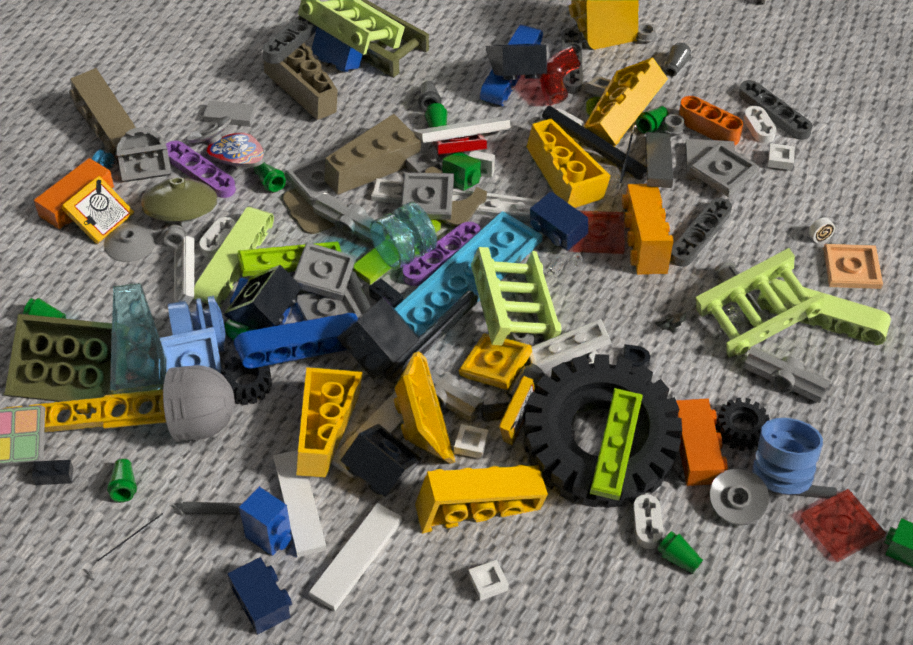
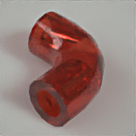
M572 46L559 51L547 61V74H541L540 85L548 105L558 104L567 99L568 91L563 79L567 73L581 67Z

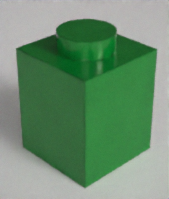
M455 152L442 159L443 173L454 174V187L465 191L479 183L481 178L480 160L461 152Z
M901 518L897 528L890 527L884 543L888 544L889 547L885 555L913 567V523Z

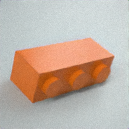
M88 158L34 199L38 216L58 229H61L66 224H70L73 220L61 209L62 205L98 176L113 188L114 184L110 170Z
M709 398L676 400L680 409L677 418H682L679 452L686 485H712L719 474L728 470L727 458L721 455L722 436L720 432L716 433V411L711 409Z

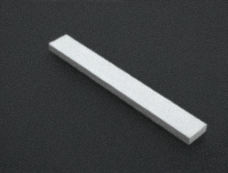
M376 178L371 201L401 204L403 182ZM453 189L452 201L464 200L471 196L474 191ZM487 193L486 201L479 205L474 214L496 217L503 211L517 220L530 222V208L539 200Z

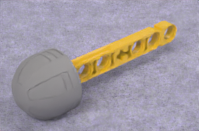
M193 365L169 368L165 375L163 389L105 395L102 398L29 406L42 405L45 407L44 432L94 427L106 429L167 422L172 438L180 442L206 439L219 433L232 417L235 399L231 385L221 373L210 367ZM151 401L153 404L151 411L146 414H140L139 408L141 404ZM118 404H124V413L118 417H113L112 409ZM14 406V407H6V408H15V407H23V406ZM91 408H93L96 413H92L91 418H88L85 414L90 413ZM62 410H70V416L65 422L57 421V416Z

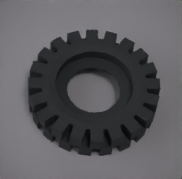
M595 354L594 363L589 364L586 355L572 358L571 368H568L564 362L552 368L551 378L544 375L536 384V392L531 393L527 403L523 440L525 452H529L530 465H539L544 484L550 490L555 486H559L561 488L559 496L573 502L577 495L583 497L582 505L597 507L598 501H606L607 508L622 506L623 499L626 498L632 504L638 496L644 495L647 490L653 493L662 485L663 478L668 477L681 442L682 418H677L680 409L675 397L667 399L669 393L667 385L661 379L652 383L653 372L643 365L635 372L631 370L632 360L619 356L617 364L612 365L609 362V355ZM614 388L643 395L619 501L590 494L598 456L589 454L581 449L571 433V422L576 412L590 403L606 402L611 404Z

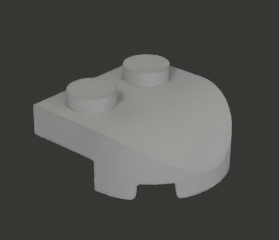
M139 127L129 130L121 138L117 145V156L122 181L172 174L166 143L158 133L149 128Z

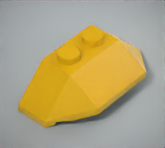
M419 351L415 352L395 386L397 397L394 398V404L398 414H402L404 424H401L403 436L406 441L409 440L415 446L449 464L456 463L427 359Z

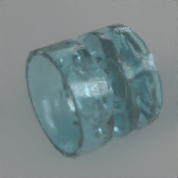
M413 201L394 209L393 214L387 213L371 221L370 234L373 243L382 259L395 270L413 262L415 257H422L425 253L436 249L437 235L434 226L426 212Z

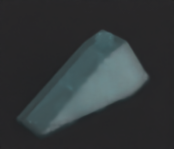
M140 283L113 286L110 391L114 394L162 389L164 387L167 359L142 285Z

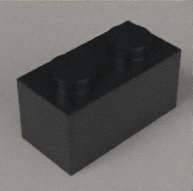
M382 278L369 286V296L376 302L385 297L396 308L403 301V295Z
M71 460L34 461L32 471L34 484H71L74 469Z

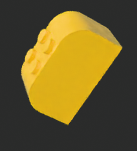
M571 0L569 5L570 15L574 18L579 31L582 32L592 49L596 50L638 41L636 37H638L639 0Z

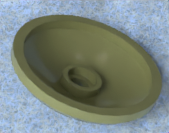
M181 177L167 179L154 185L141 198V207L144 213L152 218L164 221L195 219L209 213L217 205V194L214 189L203 182Z

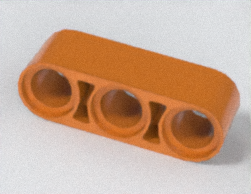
M685 96L681 99L678 115L684 119L686 127L713 140L734 141V145L739 143L743 128V121L739 117L695 96Z

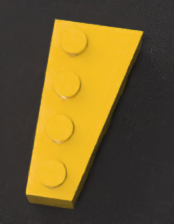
M539 465L492 466L489 468H463L460 470L436 469L427 471L416 499L415 507L423 534L432 532L431 526L445 524L447 529L457 527L458 522L474 518L477 523L491 519L496 513H500L501 517L537 511L541 509L548 493Z

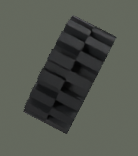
M236 356L231 358L232 363L226 361L224 363L225 368L221 369V374L231 385L236 404H239L240 400H242L243 405H248V400H252V403L255 404L257 403V397L263 400L265 393L269 394L271 391L270 387H272V379L268 365L246 368L243 366L241 359H237ZM245 374H252L257 377L255 381L249 384H239L236 382L238 377Z
M736 398L735 403L731 399L727 401V405L723 404L721 406L716 430H718L717 433H721L724 444L730 442V448L732 449L735 448V445H738L739 451H744L745 446L749 450H753L755 445L758 447L761 428L770 419L769 414L765 415L766 409L764 407L759 409L760 403L755 401L752 405L750 404L751 399L746 398L745 402H742L741 398ZM734 419H745L753 425V428L742 430L735 427L732 421Z

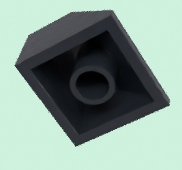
M511 44L486 46V53L495 75L503 76V80H517V75H525V79H537L539 74H547L546 45Z
M281 265L275 266L250 277L223 315L228 319L254 329L278 326L284 319L283 314L286 309L290 308L297 301L298 297L296 295L302 286Z
M382 297L337 337L373 380L398 360L420 338L385 297Z
M378 423L359 433L340 461L346 465L349 473L366 481L368 487L374 493L386 497L402 483L422 458Z

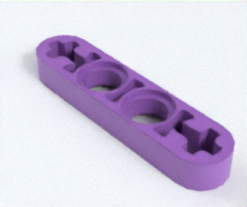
M180 141L166 143L169 160L173 166L190 178L210 186L220 198H227L235 193L234 179L226 172ZM191 161L197 162V164L194 166L185 165L186 163ZM205 173L214 174L212 177L209 178L201 177Z
M464 222L416 256L403 267L404 282L410 286L421 285L481 231L480 226L474 222ZM453 244L456 245L458 248L455 250H447L445 246ZM437 258L440 261L436 264H430L427 262V259Z

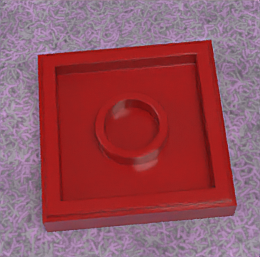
M481 134L433 141V146L438 154L487 149V140Z

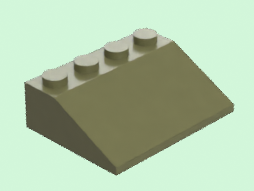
M18 314L4 395L54 401H73L118 394L129 362L134 330L123 324Z

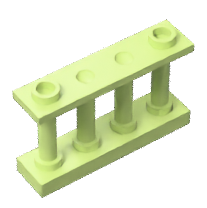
M301 0L298 15L363 55L367 53L369 42L374 40H380L393 49L399 48L405 28L361 0H330L323 2L319 0Z
M478 247L471 263V268L491 344L502 345L510 332L543 334L545 341L561 334V324L557 320L543 274V265L539 260L537 251H532L526 264L496 262L491 258L488 247ZM495 272L525 274L528 283L500 281ZM501 292L531 294L533 303L505 301L502 298ZM507 312L535 313L538 316L539 323L513 322L508 318Z
M790 248L696 296V310L700 316L713 314L730 339V341L726 342V353L729 357L743 355L759 342L807 317L813 318L822 311L824 305V295L822 292L810 297L793 274L792 269H794L795 255ZM777 277H783L801 303L787 310L768 283ZM754 289L760 290L777 316L763 322L745 295ZM732 301L739 305L754 327L741 335L722 309L724 305Z

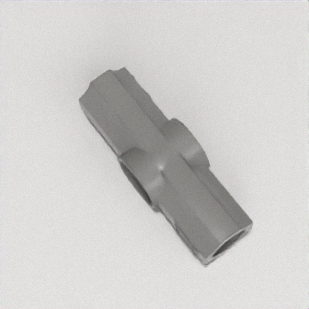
M325 193L318 197L314 206V213L334 223L336 228L344 235L349 237L356 235L376 247L386 239L389 233L388 226L369 217L366 211L356 203L347 205Z
M753 347L749 352L743 367L770 380L772 387H779L784 390V393L794 391L818 403L824 398L831 382L805 370L802 363L796 358L786 356L780 359L756 347Z
M429 368L441 410L447 408L469 422L474 421L481 413L484 401L463 389L453 375L449 373L440 375Z

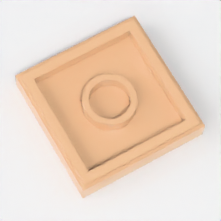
M824 244L823 251L829 287L882 289L883 281L876 245Z

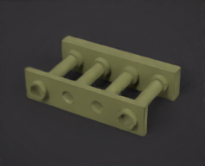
M361 0L403 25L405 28L402 39L407 41L405 45L394 53L385 49L388 47L385 43L381 41L373 43L370 41L367 53L362 54L361 60L394 78L400 73L399 60L416 47L425 52L429 51L428 33L368 0Z

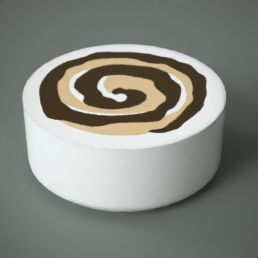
M820 218L810 226L808 234L818 243L829 239L834 234L835 225L828 218Z

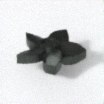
M669 313L665 316V320L656 321L655 324L656 326H661L662 330L670 327L671 332H676V328L681 326V323L685 321L687 316L686 313H678L676 315Z

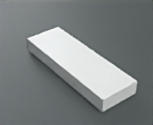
M185 236L174 251V303L186 301L189 305L194 298V238Z
M599 319L532 346L533 352L529 359L532 364L537 365L544 371L612 343L602 320Z

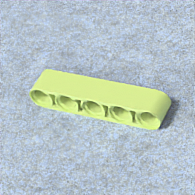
M247 207L196 282L194 300L201 298V302L208 304L207 296L214 295L219 308L222 306L220 305L221 301L227 298L234 287L232 284L234 281L237 282L242 275L237 258L238 250L256 249L257 246L262 244L268 234L267 230L271 229L274 223V215L272 213L252 207Z
M773 279L768 283L787 310L801 303L785 281ZM803 287L810 297H813L821 293L819 291ZM760 291L757 299L760 309H766L770 313L776 314ZM822 293L824 295L822 311L813 318L807 317L799 321L812 326L819 325L822 326V329L838 334L845 333L848 334V337L864 342H875L874 345H881L886 340L891 318L889 314L882 310Z

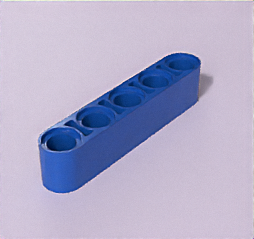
M520 24L507 45L541 44L543 30ZM492 69L482 85L480 99L504 106L502 104L503 101H507L513 91L511 90L512 86H516L521 76L517 75V80H503V76L495 75Z
M345 313L246 331L239 334L233 343L243 366L246 368H257L344 351L347 349L337 337L358 317L354 313Z

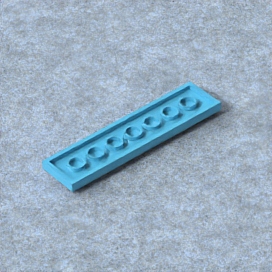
M502 211L395 308L396 311L414 332L420 336L466 291L470 290L478 296L477 302L480 300L471 268V263L478 247H488L491 258L496 262L520 263L542 242V234ZM495 272L500 281L508 274Z

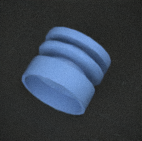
M214 295L207 296L209 309L204 310L201 298L196 299V311L190 312L186 301L168 304L173 335L214 327L218 351H225L226 333L222 312L215 301Z
M775 418L767 421L761 428L752 472L762 479L767 489L774 492L800 494L807 491L813 484L816 463L819 461L823 446L821 434L810 424L797 419Z

